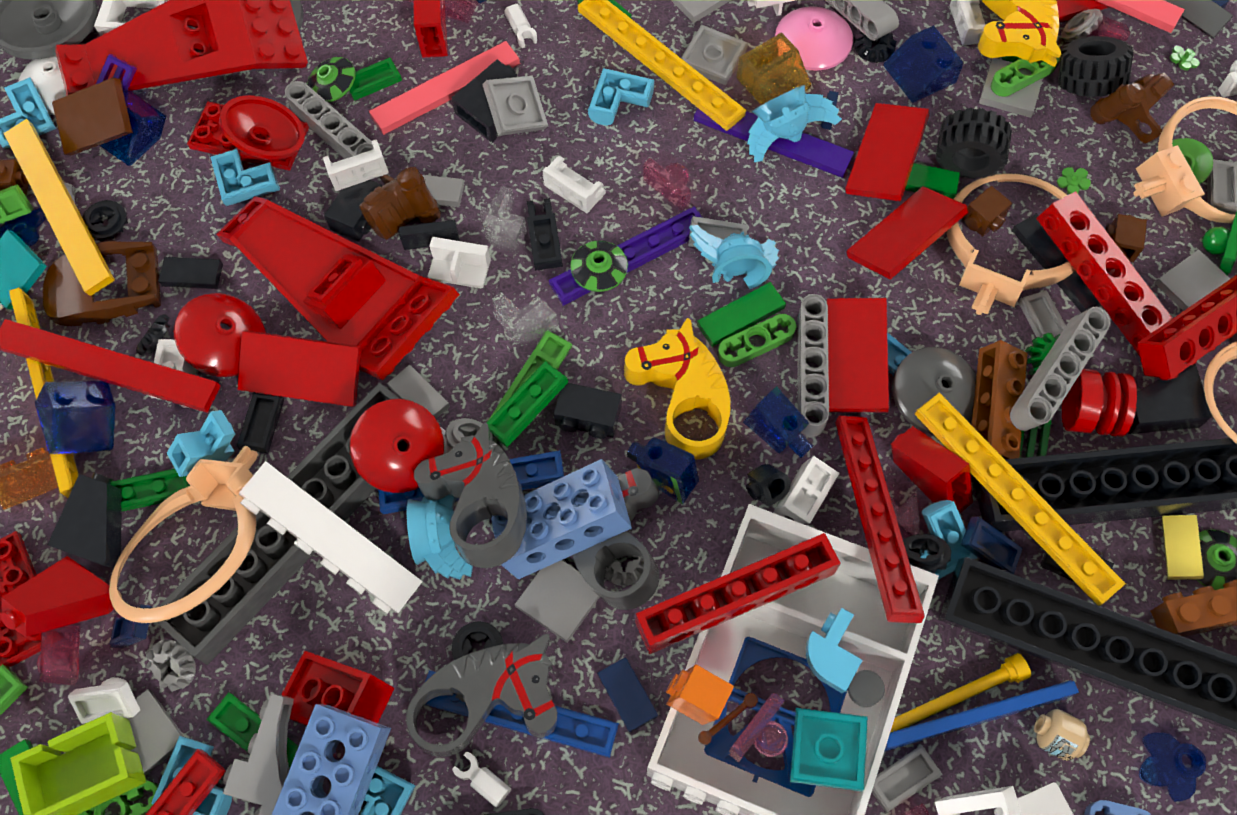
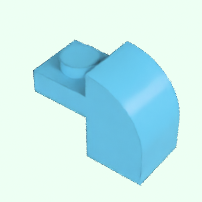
M218 410L210 412L200 431L177 434L167 451V455L179 477L187 476L199 459L226 461L234 452L230 442L235 432L223 411Z
M843 608L839 610L837 615L830 612L821 628V631L826 633L825 637L814 631L810 633L805 651L807 663L813 674L840 693L846 692L863 661L838 646L854 614Z

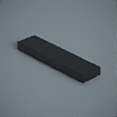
M1037 213L1013 227L1012 232L1044 269L1054 268L1068 262L1036 219L1039 216ZM1076 271L1057 283L1081 313L1092 307L1101 306Z

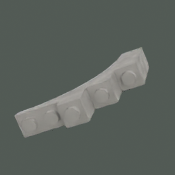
M270 694L269 700L267 699L263 703L260 710V719L262 721L258 733L253 735L248 746L249 759H234L233 764H230L225 772L223 783L226 786L223 794L262 805L261 809L257 810L254 815H272L288 775L287 732L294 701L293 698Z

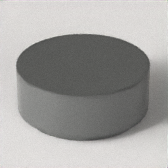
M870 670L857 672L848 687L849 697L856 705L861 707L876 705L883 698L885 692L884 682L881 677Z

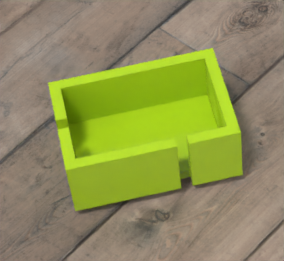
M112 712L49 740V746L40 744L10 758L23 815H78L146 783L139 754L130 751L137 748L130 721Z

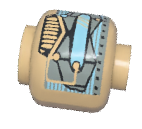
M1054 709L1046 715H1040L1035 722L1034 732L1037 733V744L1042 750L1065 761L1072 760L1075 757L1079 758L1086 752L1090 736L1082 720L1062 710Z

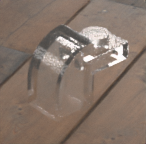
M501 186L498 196L493 197L490 208L481 207L480 218L486 240L493 247L518 254L527 232L525 217L511 214L515 204L512 188Z
M502 292L492 298L495 310L493 314L499 323L503 325L505 338L515 344H537L547 330L553 333L559 328L557 314L538 296L521 310Z

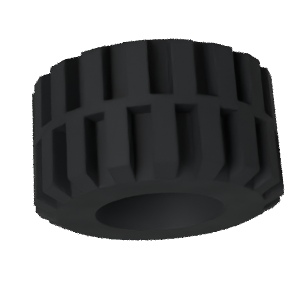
M1091 36L1073 40L1069 44H1065L1063 49H1061L1058 84L1063 90L1080 96L1098 97L1110 95L1120 85H1129L1134 52L1133 47L1123 40L1106 36Z
M966 108L964 111L958 110L954 114H949L946 120H943L941 123L936 150L937 162L940 163L942 169L960 172L959 177L975 179L976 177L985 178L987 175L993 176L997 174V171H1002L1008 162L1012 136L1010 123L1005 121L1006 118L1002 115H996L997 112L992 110L986 111L983 108Z

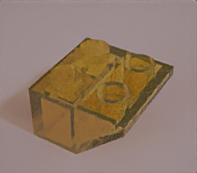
M782 32L739 57L737 79L761 105L799 86L805 85V91L811 88V82L798 49Z

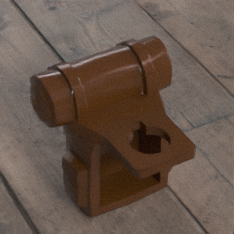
M1164 72L1156 75L1147 74L1130 85H1120L1114 93L1106 98L1101 97L1091 107L1090 115L1097 124H1105L1118 119L1128 126L1140 141L1146 144L1159 137L1162 132L1160 126L1150 115L1149 109L1174 86V83ZM1138 119L1141 123H1146L1150 126L1151 134L1141 131Z
M408 167L402 170L397 175V179L387 174L380 176L384 186L375 188L359 205L370 227L379 237L385 240L396 235L399 232V227L406 226L417 217L421 223L425 224L433 223L441 216L437 201L433 198L424 177L416 167Z

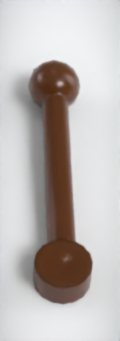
M753 693L746 694L743 703L711 729L699 733V742L703 745H708L712 740V736L747 708H754L758 702L757 696Z

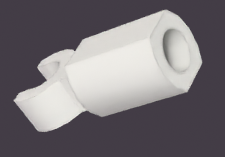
M520 5L508 6L505 9V16L515 35H517L519 46L525 48V38H531L534 44H536L537 33L531 28Z
M465 752L464 756L470 760L471 767L468 771L462 772L454 766L452 769L454 774L463 780L470 779L472 781L470 786L496 808L499 807L510 793L511 788L488 768L483 767L480 769L477 758L473 754Z

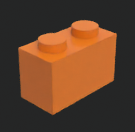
M695 664L686 671L682 670L679 675H674L666 690V693L671 695L666 705L701 725H705L719 719L734 686Z

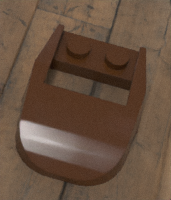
M106 241L96 244L103 257L112 254L126 255L128 297L95 302L94 294L89 296L84 292L66 255H62L53 262L46 273L43 283L44 310L54 323L64 326H82L83 323L96 322L98 325L109 323L110 319L123 315L129 317L138 314V308L151 304L155 308L161 306L160 283L158 282L157 248L152 242Z

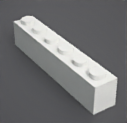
M266 461L239 492V495L244 498L240 502L244 507L255 515L261 511L271 518L267 522L269 526L282 535L288 531L297 539L294 544L308 555L312 551L323 558L320 562L322 566L334 575L341 571L349 578L346 582L347 585L361 595L366 590L375 597L372 603L386 614L390 610L399 613L423 582Z

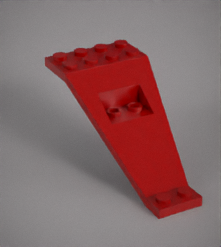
M169 0L86 44L56 45L55 47L66 96L95 85L109 54H113L118 59L124 60L127 64L137 68L127 92L251 69L305 68L308 64L290 0ZM114 64L108 79L113 78L118 65ZM124 69L123 74H122V76H121V78H120L121 81H122V79H123V77H124V74H125V72H126L125 69Z
M254 196L216 234L224 243L237 247L327 342L360 346L359 370L380 380H384L394 371L395 366L406 354L413 350L420 338L432 329L437 319L452 306L454 300L460 295L453 286L419 276L260 197Z

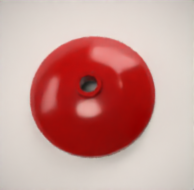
M248 95L233 98L222 107L219 117L220 128L225 137L240 151L260 159L279 160L295 155L302 148L305 140L303 124L286 106L272 99Z
M210 293L192 299L181 309L174 325V340L182 357L195 369L211 376L231 377L239 375L242 331L266 332L261 318L246 302L231 295ZM220 324H226L230 329L224 330Z
M390 399L371 406L359 417L351 432L350 456L356 471L368 484L385 492L404 493L419 488L414 478L416 467L424 460L444 454V438L439 423L426 408L410 400ZM401 439L407 443V448L403 452L397 447V443Z

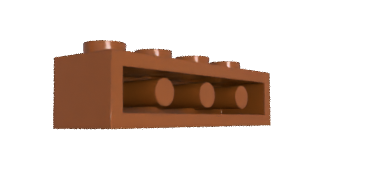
M999 340L979 349L972 426L1004 459H1016L1020 456L1022 430L1013 425L1010 412L1025 389L1028 353Z
M1237 580L1223 584L1224 588L1214 590L1213 586H1206L1192 591L1193 595L1183 597L1182 593L1179 592L1163 597V603L1150 610L1157 628L1186 637L1236 626Z

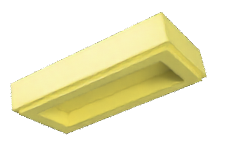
M1197 515L1162 516L1168 580L1203 579Z

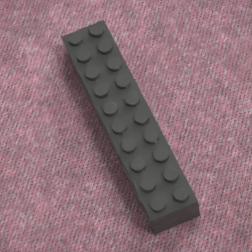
M381 383L287 476L288 479L344 522L376 489L363 480L356 471L351 460L349 444L351 432L356 421L368 408L385 400L399 399ZM403 439L397 443L398 449L402 452L407 448V443ZM261 511L256 515V532L251 548L232 577L217 592L198 606L174 618L157 622L193 657L206 665L228 645L315 553L312 551L310 555L306 554L294 544L297 539L288 531L282 535L269 526L267 522L271 518ZM238 526L158 607L173 603L189 595L207 582L222 567L236 543Z

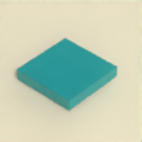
M6 230L0 238V302L6 309L14 310L9 291L19 287L27 294L47 265L15 232Z
M796 708L790 782L863 792L868 717Z

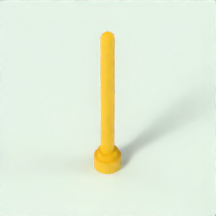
M1019 653L1007 657L1004 660L1005 663L1001 664L1000 669L895 717L890 733L907 728L1007 680L1010 683L1014 681L1020 683L1031 677L1029 665Z

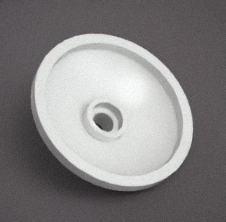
M57 56L33 59L21 73L19 81L31 78L49 114L55 115L52 102L66 96Z

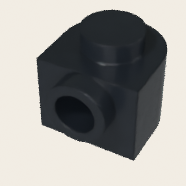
M763 464L747 474L750 481L746 485L747 492L753 500H759L768 507L783 499L789 492L790 479L788 475L770 464Z

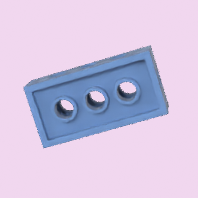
M600 459L525 494L527 523L522 543L516 554L501 565L517 579H521L632 529L616 474ZM494 515L491 518L495 539L504 531L507 525V520L504 516Z
M315 704L272 815H311V813L314 815H358L391 728L330 705ZM340 742L345 746V755L341 760L336 755V748ZM326 777L331 782V791L328 795L324 792L322 786Z

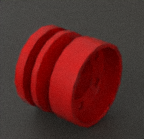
M1083 369L1061 403L1063 427L1066 431L1091 433L1095 429L1099 435L1110 434L1111 436L1124 437L1130 430L1136 412L1137 388L1134 377L1128 373L1116 374L1115 372H1105L1101 377L1097 370Z

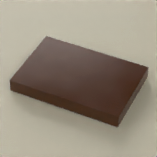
M110 78L52 102L64 155H74L133 133L121 80L118 78Z

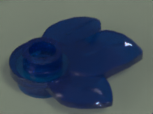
M37 208L31 213L4 222L5 225L0 227V238L6 230L15 232L28 247L34 245L40 236L38 227L46 219L42 208Z
M1151 733L1144 736L1142 742L1151 756L1146 758L1140 766V779L1151 786H1167L1169 795L1174 802L1189 799L1196 791V778L1201 776L1206 768V758L1203 752L1192 744H1180L1172 735L1167 733ZM1183 755L1191 760L1190 768L1184 766L1182 762Z

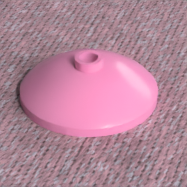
M803 7L791 11L781 19L776 28L775 43L782 57L792 65L806 70H826L837 66L847 58L853 45V33L849 24L839 14L822 7Z

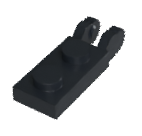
M550 198L544 199L543 206L544 212H546L544 215L535 216L536 208L533 200L527 201L529 214L527 221L535 271L563 267L555 213H552Z

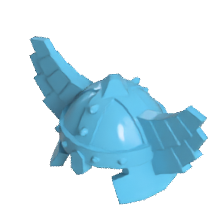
M805 85L794 88L760 105L752 111L758 118L748 131L750 133L747 142L749 144V155L754 156V162L763 161L764 154L773 141L779 137L793 142L799 141L807 123L824 121L836 125L842 120L837 115L839 109L832 105L833 101L823 98V95L806 94Z
M690 225L689 227L692 231L690 236L695 242L693 245L702 252V256L713 262V283L719 282L721 274H723L724 280L727 282L731 281L733 276L747 274L743 279L749 289H752L767 280L772 272V268L777 265L775 262L779 259L777 256L779 250L775 247V241L768 239L765 243L760 244L757 240L751 239L749 235H744V232L740 234L733 233L723 240L708 234L698 225Z
M447 495L439 500H429L423 497L422 501L409 499L407 502V530L415 564L418 565L426 561L435 574L439 573L447 579L453 577L460 580L463 575L471 577L473 566L468 564L459 555L450 534V521L454 513L456 497Z

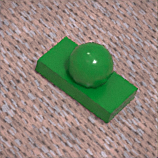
M1237 212L1230 230L1224 227H1213L1202 237L1203 247L1207 252L1223 254L1219 269L1226 275L1231 273L1237 258Z

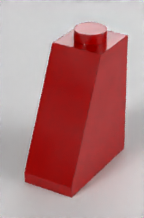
M414 0V28L422 58L448 56L444 0Z
M914 426L905 433L898 435L891 443L894 463L933 503L944 500L954 501L959 514L973 503L968 462Z
M69 556L62 558L1 597L2 622L9 629H15L25 637L109 614L114 609L110 600L109 585Z

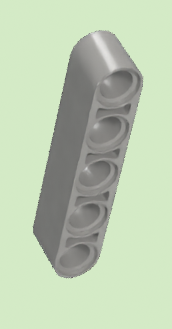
M825 0L873 41L892 32L899 26L896 12L883 0Z
M294 81L286 86L285 96L292 112L301 121L306 122L310 129L344 159L374 149L370 139L306 83Z
M809 294L802 300L798 314V424H808L801 433L808 437H816L823 432L829 416L828 305L822 296ZM812 310L815 311L817 314L813 315L808 313L807 311ZM807 336H814L818 341H812ZM813 362L816 363L819 367L813 368L810 367L807 363ZM807 389H815L819 394L812 395L807 392ZM814 416L820 422L812 423L806 417Z
M1092 307L1070 319L1010 412L1011 421L1016 428L1026 431L1048 423L1052 419L1110 327V317L1104 309Z

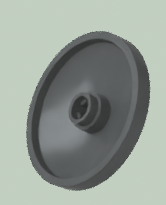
M0 0V48L6 53L22 59H44L56 56V45L79 44L91 32L98 16L97 3L95 0Z

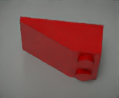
M304 651L281 695L294 699L289 719L306 727L315 704L330 705L378 723L395 688L372 674Z

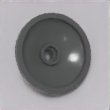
M940 347L921 348L909 354L898 365L892 382L894 401L902 416L910 424L927 433L933 434L917 418L915 412L939 392L970 422L973 417L976 374L966 360L948 349ZM941 380L948 384V388L942 386Z

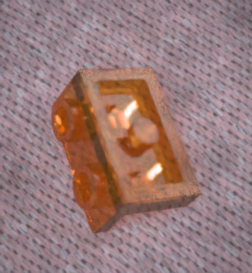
M44 447L26 454L28 460L16 464L14 460L0 465V505L3 510L59 488L50 452H46Z

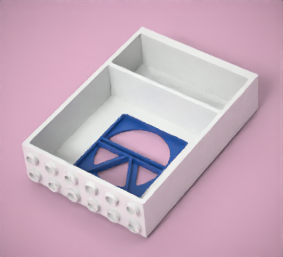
M749 504L721 577L825 532ZM825 533L841 562L834 575L699 633L685 671L697 664L733 686L745 670L757 662L769 658L792 659L810 669L805 652L810 633L814 631L825 637L826 633L821 631V628L830 612L837 615L839 610L843 608L854 614L838 646L863 660L857 672L870 670L881 677L885 686L884 696L872 707H861L851 700L848 689L846 692L840 693L821 681L828 696L830 712L868 717L863 792L790 782L793 749L791 725L794 726L795 712L757 697L758 702L756 706L750 709L761 714L736 735H730L728 725H726L712 736V740L708 745L701 744L698 740L699 733L701 731H708L726 716L727 703L729 701L738 704L743 703V699L748 693L737 688H733L719 719L705 725H701L672 707L670 708L647 767V776L651 777V784L666 791H670L671 787L684 791L683 797L699 805H702L704 801L717 805L715 811L722 815H865L939 575L910 565L925 617L922 623L888 622L869 549ZM774 720L777 721L785 765L784 770H769L759 767L740 753V749Z

